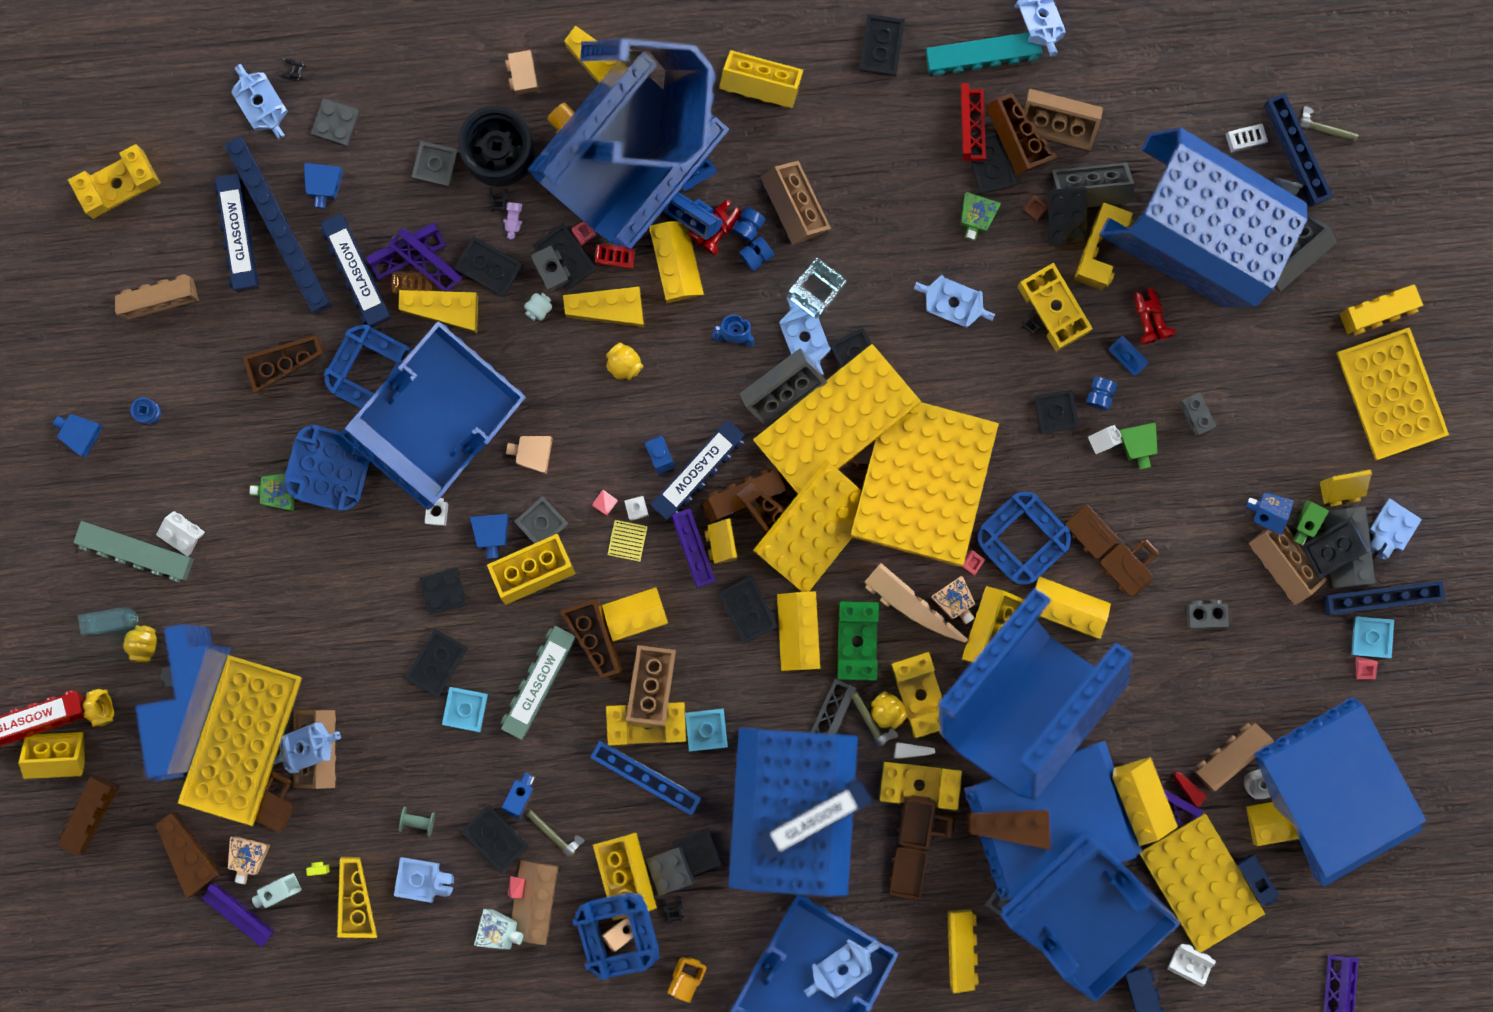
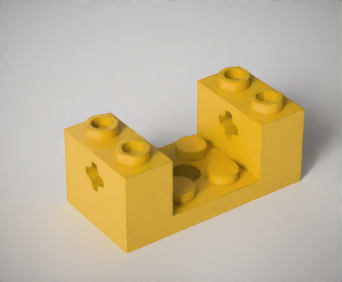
M137 144L120 152L119 154L122 159L92 175L83 171L68 179L83 210L91 218L94 219L160 184L144 151ZM121 179V187L118 189L113 188V181Z
M1103 203L1097 213L1073 279L1074 281L1101 291L1105 286L1108 287L1111 284L1115 274L1112 272L1113 266L1094 260L1099 251L1097 243L1099 244L1103 239L1099 234L1107 218H1111L1130 229L1134 222V219H1131L1133 213Z
M1054 263L1024 279L1017 286L1027 303L1031 301L1049 332L1046 336L1056 352L1088 334L1093 329ZM1053 301H1059L1061 303V309L1059 311H1055L1051 308V303Z
M929 652L890 664L902 702L908 714L914 738L940 731L938 704L942 700ZM919 689L926 692V698L922 701L917 700L915 697V693Z
M685 702L668 703L665 726L650 729L627 725L628 705L606 706L608 745L686 741Z
M883 761L879 801L904 803L906 796L917 795L935 800L936 807L958 810L962 771ZM918 779L923 780L925 783V787L921 791H917L914 788V782Z

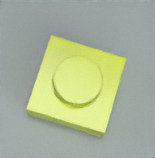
M323 862L311 863L312 867L306 868L307 876L330 872L329 865H323Z

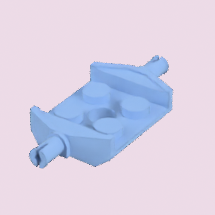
M1018 0L1015 8H1020L1030 34L1028 42L1046 46L1050 56L1057 55L1058 51L1054 43L1062 39L1066 31L1054 1ZM1038 13L1046 15V18L1041 17Z
M241 64L238 67L236 66L234 69L240 76V80L233 87L231 93L255 131L271 129L278 140L281 137L283 138L285 135L281 131L279 124L288 111L264 73L248 75ZM262 96V104L255 105L253 103L254 98Z
M943 275L930 286H925L918 282L915 284V290L925 293L926 311L966 328L981 317L993 321L995 313L986 311L983 308L982 291L978 292L946 279ZM949 299H958L959 306L956 308L951 307L948 303Z
M794 295L791 296V299L789 296L786 299L791 309L779 322L789 350L793 354L801 348L823 375L820 361L830 352L831 348L828 345L816 309L799 307ZM802 332L809 333L810 340L808 342L800 340L799 336Z
M313 723L286 734L280 740V752L276 756L274 764L283 762L288 772L299 773V770L322 761H329L332 742L341 738V736H338L340 733L336 731L329 734L322 723ZM301 744L303 745V752H302V753L300 752V746H301Z
M848 939V944L818 965L814 963L812 967L815 982L804 990L806 995L810 997L819 990L835 999L872 973L870 953L880 948L877 942L874 941L866 948H863ZM842 966L848 967V972L845 975L839 974V969Z

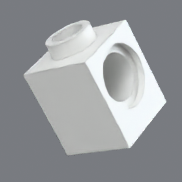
M1115 425L1088 437L1095 454L1123 442L1121 433Z
M643 496L625 501L630 521L649 516Z
M440 498L429 510L426 509L425 524L446 526L448 503L444 502L443 498ZM439 506L442 512L439 516L434 517L432 510L434 507Z

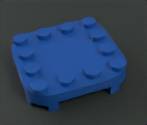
M320 425L304 427L297 433L294 439L284 477L285 491L298 501L336 511L351 509L361 498L369 460L339 435L341 432L321 427Z

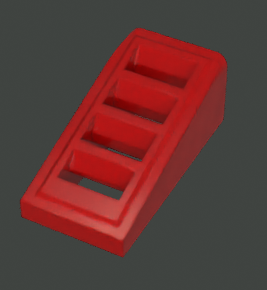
M597 244L595 265L633 269L635 249ZM602 250L606 251L605 260L601 259ZM610 251L614 252L613 261H609ZM618 252H621L620 262H617ZM625 253H629L628 263H624Z
M1174 771L1172 773L1174 779L1192 805L1198 808L1207 798V795L1180 772Z

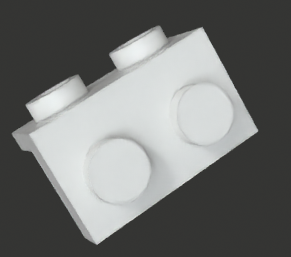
M173 511L164 518L156 535L186 556H189L198 539L205 532L197 525L185 519L181 514Z
M1180 944L1174 950L1167 969L1203 987L1210 969L1215 965L1216 961L1207 954L1195 951L1190 945Z

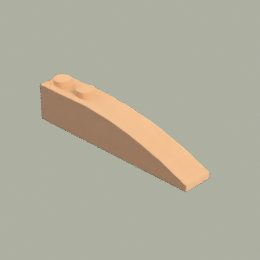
M882 563L878 565L864 582L866 584L865 588L873 595L877 593L882 597L880 601L885 606L889 607L891 605L909 619L940 635L966 643L968 640L949 622L946 623L938 612L931 610L928 603L920 597H916L915 592Z

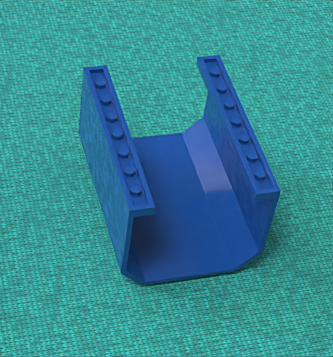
M625 39L581 42L580 61H628V50L647 51L654 56L665 70L660 144L643 159L621 158V142L595 140L580 159L687 168L707 150V145L710 144L711 139L708 130L712 122L710 105L713 104L714 99L711 90L715 82V73H713V67L696 46Z
M628 51V61H617L527 169L542 186L595 232L613 245L628 249L634 246L729 130L719 119L713 116L708 130L711 137L710 144L707 145V150L687 168L580 159L595 140L621 142V158L643 159L660 144L664 90L648 76L658 64L644 51Z
M1181 127L1149 133L1141 151L1167 165V168L1145 212L1133 226L1128 229L1115 220L1107 218L1099 236L1223 308L1256 307L1274 289L1307 221V203Z
M1034 588L938 704L940 734L953 749L1016 795L1031 800L1037 799L1127 687L1132 661V653L1115 643L1095 668L1050 637L1037 621V618L1050 604L1051 598Z
M739 727L729 888L751 891L848 896L853 813L769 860H766L755 838L758 837L757 833L765 828L771 830L776 827L774 823L783 818L786 821L793 817L792 813L801 808L804 811L811 807L810 803L819 798L821 801L827 799V794L837 788L839 791L845 789L846 786L844 784L855 779L858 736L770 731Z

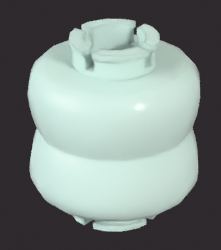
M541 293V295L533 294L530 301L524 305V308L527 310L525 314L529 318L531 317L533 321L535 319L543 320L546 313L552 309V305L549 303L551 299L544 293Z

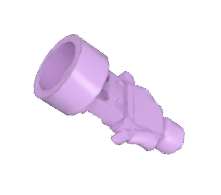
M507 202L508 220L504 219L503 222L505 230L509 231L507 238L513 240L515 238L514 232H519L522 221H518L519 214L522 211V204Z

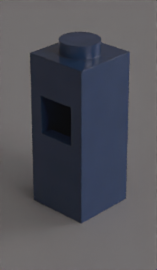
M1250 854L1237 862L1236 865L1258 903L1262 906H1269L1276 902L1275 898L1279 894L1255 855Z

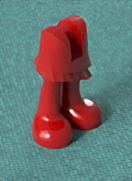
M728 199L712 212V214L723 220L722 227L715 235L703 243L705 239L692 230L687 233L698 245L703 243L702 248L713 256H716L718 253L717 243L724 234L728 236V232L731 231L742 212L737 207L728 216L725 213L731 205Z
M1153 287L1146 289L1149 299L1147 302H1144L1141 291L1134 292L1135 310H1137V314H1140L1144 328V335L1141 337L1142 345L1154 343L1158 338L1159 340H1164L1176 335V330L1166 327L1162 314L1165 312L1161 309L1163 306ZM1149 314L1153 316L1157 328L1158 337L1152 327Z

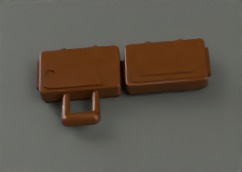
M1089 505L1083 508L1081 506L1067 519L1068 522L1065 523V526L1068 527L1071 538H1076L1084 547V552L1090 553L1094 559L1103 558L1099 562L1100 566L1105 570V575L1111 576L1119 585L1118 589L1120 591H1124L1129 597H1133L1151 583L1153 575L1146 566L1159 556V551L1148 539H1142L1131 551L1124 543H1119L1116 546L1115 543L1118 542L1119 538ZM1144 546L1151 556L1142 564L1134 554Z
M277 771L271 772L255 821L264 825L266 830L272 829L276 832H282L293 813L294 804L283 799L292 780ZM274 779L285 784L279 796L268 791Z
M906 796L904 806L900 808L902 813L901 824L896 829L899 832L898 843L904 846L896 848L895 857L891 859V862L894 864L892 876L888 878V881L891 882L890 894L895 895V897L913 900L914 898H921L928 852L922 848H929L931 836L952 838L955 818L953 816L935 814L936 801L931 800L929 797ZM934 819L947 821L945 833L932 831Z

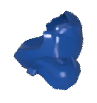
M739 315L725 317L721 326L714 327L711 335L717 342H722L725 339L730 343H743L747 347L754 345V338L750 334V322L743 320Z

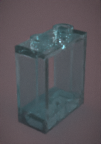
M816 258L792 286L787 297L818 319L842 290L847 280L841 274L831 269L825 262ZM812 273L834 289L824 303L802 287Z
M122 607L78 615L81 635L91 636L135 628V623L138 622L137 613L132 608Z

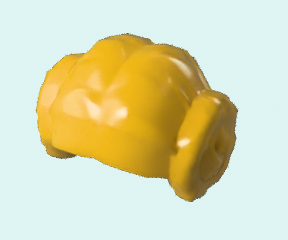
M622 343L612 347L606 354L608 359L606 364L607 370L617 379L631 380L643 368L639 355L631 347Z
M136 625L134 630L127 632L124 637L123 648L129 654V660L139 663L150 662L151 657L155 653L157 643L156 630L154 628Z
M95 689L87 692V698L82 705L84 717L91 721L93 727L106 726L113 722L114 710L108 690Z
M886 691L876 696L871 703V717L881 728L891 727L896 729L908 717L904 704L896 696Z

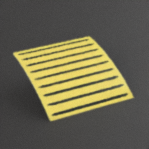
M615 520L608 555L641 561L648 526Z

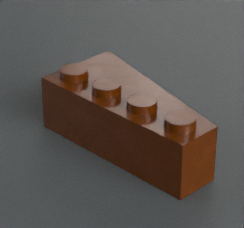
M1012 93L997 98L986 106L1016 176L1045 165L1057 158L1054 152L1051 153L1046 146L1048 144L1044 138L1041 139L1036 132L1034 123L1029 122L1026 118V112Z
M314 335L243 356L253 393L261 392L325 354L320 335Z
M770 469L759 473L760 476L755 479L753 476L742 480L743 484L738 486L736 483L725 487L726 491L721 493L717 490L708 494L709 498L700 505L709 525L716 523L722 517L724 519L728 518L739 510H746L737 494L750 483L754 484L771 498L786 491L777 469L774 471H770Z
M752 483L737 494V497L765 534H767L786 510Z
M593 599L559 611L578 639L579 644L585 650L601 679L623 672L599 599Z
M91 776L73 813L67 821L66 828L58 837V840H60L58 846L77 856L83 855L120 786L102 776Z
M1049 810L967 813L968 833L1051 850Z
M177 812L170 813L156 824L186 899L194 896L222 874Z

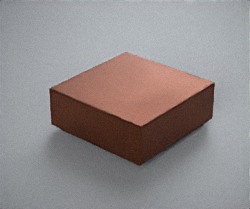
M1034 195L1023 207L1022 211L1037 222L1047 210V205Z

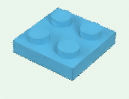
M1355 616L1351 655L1392 658L1394 620Z
M449 687L442 725L481 732L488 694Z
M724 709L685 713L689 751L728 747Z

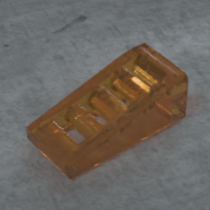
M393 272L392 292L399 293V290L432 291V281L424 274ZM399 278H402V287H398ZM407 278H410V288H406ZM415 279H418L417 289L414 288ZM422 279H426L425 289H422Z

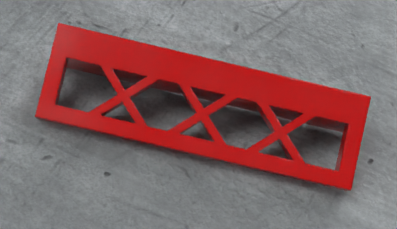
M969 83L961 84L963 161H986L984 89H969ZM969 95H980V101L974 105L969 101ZM974 110L981 115L976 122L970 118V114ZM974 128L981 132V135L976 140L970 135ZM977 145L982 150V155H971V149Z

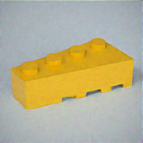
M575 26L564 40L565 45L599 84L617 61H580L581 42L597 40Z
M1414 284L1394 291L1390 295L1380 296L1371 302L1366 301L1355 307L1347 308L1340 313V317L1347 334L1354 333L1356 336L1366 332L1365 328L1371 326L1372 329L1382 326L1383 321L1389 320L1391 323L1401 319L1400 315L1407 313L1408 316L1419 312L1418 308L1423 306V303Z
M639 287L563 295L567 318L644 328Z
M399 290V310L402 313L435 322L439 321L441 324L477 334V293Z
M360 857L340 858L337 938H377Z

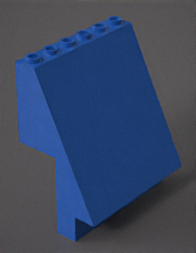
M438 321L339 435L424 508L429 510L472 458L490 442L526 397L520 389L511 385L505 376L496 372L490 363L480 358L476 351L470 349L461 338L456 337L449 331L446 325Z
M191 625L165 628L176 699L136 706L147 778L153 777L154 781L185 777L189 771L227 656L230 655L232 647L212 645L209 628Z
M1354 697L1254 753L1274 807L1294 824L1312 874L1323 887L1422 831L1421 824L1426 821L1422 811L1364 705Z
M1105 741L1075 750L1036 800L1016 795L994 778L964 788L972 813L1049 810L1051 850L979 835L1001 901L1013 899L1086 830L1100 841L1120 862L1135 858L1136 854L1142 852L1113 779L1114 766Z
M1088 830L1001 909L1002 913L1000 914L1012 930L1046 955L1064 980L1094 1002L1102 997L1181 924L1174 914Z
M798 894L729 1012H869L899 954L891 946L883 945L874 936L866 935L857 926L846 923L842 917L834 916L825 907L816 905L808 897ZM848 939L863 948H866L874 941L877 942L880 948L870 953L872 973L835 999L819 990L810 997L806 995L804 990L815 982L812 967L814 963L818 965L848 944ZM842 966L839 969L840 975H845L848 972L847 966Z

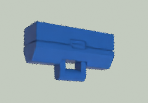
M677 192L663 209V212L705 240L715 235L722 227L723 220L712 214L713 208L699 199L692 201L680 192Z

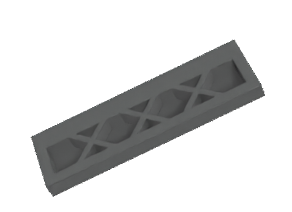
M834 679L810 733H815L817 729L818 734H820L818 724L827 719L830 728L827 732L821 734L836 735L852 699L851 694L855 692L856 687ZM836 684L847 688L844 696L836 699L834 689ZM831 695H833L834 700L829 701ZM842 699V701H841V703H840V705H839L838 702H837V700ZM835 702L838 710L836 714L828 716L826 711L827 704ZM834 717L831 723L829 718Z

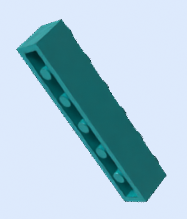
M1028 32L926 48L925 55L929 75L942 76L945 72L950 71L952 73H961L964 71L963 69L971 68L972 71L982 69L983 66L995 68L1003 63L1015 65L1022 60L1034 62L1041 58L1043 53L1042 46L1028 42L1030 36Z

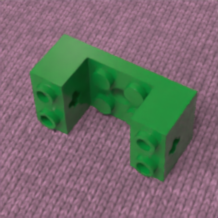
M839 602L837 680H877L876 652L879 603ZM860 636L863 639V644L860 647L853 646V637Z

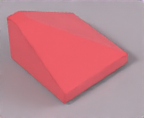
M584 221L572 227L574 238L581 247L597 236L595 231Z
M602 490L592 506L608 516L618 500Z
M970 550L966 553L962 568L975 576L985 559L973 550Z
M1356 656V679H1376L1378 662Z
M510 876L509 897L522 898L525 879Z

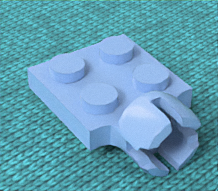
M1390 498L1387 499L1369 528V532L1373 534V539L1370 543L1371 553L1374 554L1375 551H1379L1376 557L1385 560L1390 557L1394 549L1400 552L1403 551L1422 519Z
M400 857L394 896L432 903L436 895L444 897L451 895L453 887L444 886L443 883L454 884V876L439 871V863Z

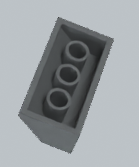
M1127 163L1052 170L1053 189L1086 187L1087 208L1102 206L1103 203L1109 205L1134 203V182Z
M1307 213V221L1274 288L1281 292L1337 243L1329 226Z
M799 348L742 391L740 395L746 408L768 428L815 389L827 384V381L813 361Z
M1366 506L1329 511L1323 521L1324 530L1327 531L1342 521L1352 518L1370 550L1367 554L1330 574L1332 588L1375 583Z

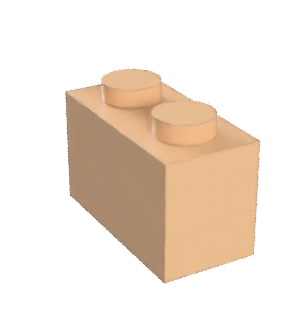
M531 50L508 54L509 60H506L507 71H511L512 78L509 79L510 89L514 90L516 95L537 92L538 86Z

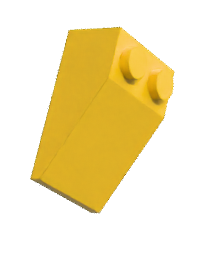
M1371 470L1334 476L1320 481L1324 504L1330 503L1332 507L1342 505L1344 500H1349V503L1361 501V497L1367 495L1372 474Z
M730 519L707 525L708 530H705L706 542L710 541L711 549H708L710 561L714 560V564L736 561L737 556Z

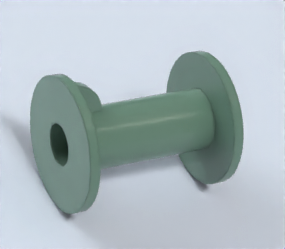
M404 806L400 818L399 831L401 832L405 825L428 830L427 837H430L433 830L435 812H432L431 818L406 814L407 807Z

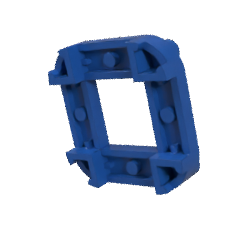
M364 324L347 330L343 342L324 373L327 388L336 396L359 408H362L374 393L347 380L346 377L363 346L396 362L389 376L412 351L405 344Z
M1020 492L1013 495L981 525L976 537L980 549L1010 581L1019 585H1027L1036 581L1069 549L1071 542L1068 527L1046 507L1036 494L1030 492ZM1023 512L1050 539L1024 565L997 538Z
M627 892L591 900L579 906L573 919V926H578L587 958V963L584 965L587 971L590 970L600 980L637 971L642 972L659 960L658 943L649 911L642 895ZM623 914L628 915L637 950L607 956L598 920Z

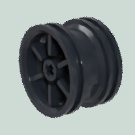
M498 105L486 106L470 114L460 129L458 148L461 157L470 173L478 181L489 186L504 187L518 182L529 172L527 169L532 165L535 156L534 142L527 124L515 111ZM505 126L507 127V130L505 132L500 131V127ZM482 130L488 131L485 136L481 135ZM518 140L519 145L516 147L513 146L512 141ZM496 145L501 147V151L495 150L494 147ZM477 147L482 149L480 154L475 153ZM509 157L513 159L511 165L506 163V159ZM489 161L494 162L493 168L487 167Z

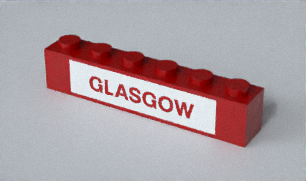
M68 691L63 696L50 697L45 702L32 703L27 708L21 710L14 709L9 711V714L0 715V746L84 719L83 696L77 691Z

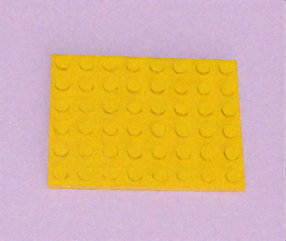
M921 402L875 440L850 537L963 567L999 423Z

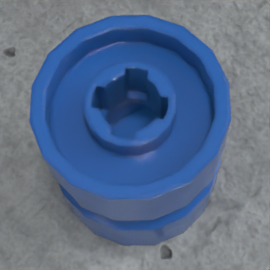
M745 206L740 214L741 219L735 222L731 230L744 240L752 242L757 235L756 229H760L766 219L757 211Z
M761 236L752 242L751 247L746 246L739 251L741 258L753 272L762 266V261L767 262L775 256Z
M1094 377L1091 385L1093 391L1089 392L1086 403L1099 409L1110 410L1113 401L1110 396L1114 395L1118 384L1105 378Z
M145 397L136 399L130 408L132 417L146 425L156 423L161 416L160 406Z

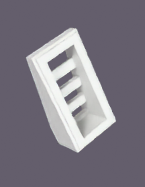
M1263 124L1237 129L1226 134L1231 153L1268 142ZM1255 130H1259L1261 135L1260 140H1258ZM1249 132H1252L1254 141L1252 142L1250 139ZM1244 133L1246 136L1247 143H1244L1242 134ZM1237 135L1240 141L1239 145L1237 144L1235 136Z
M897 742L894 758L935 754V749Z

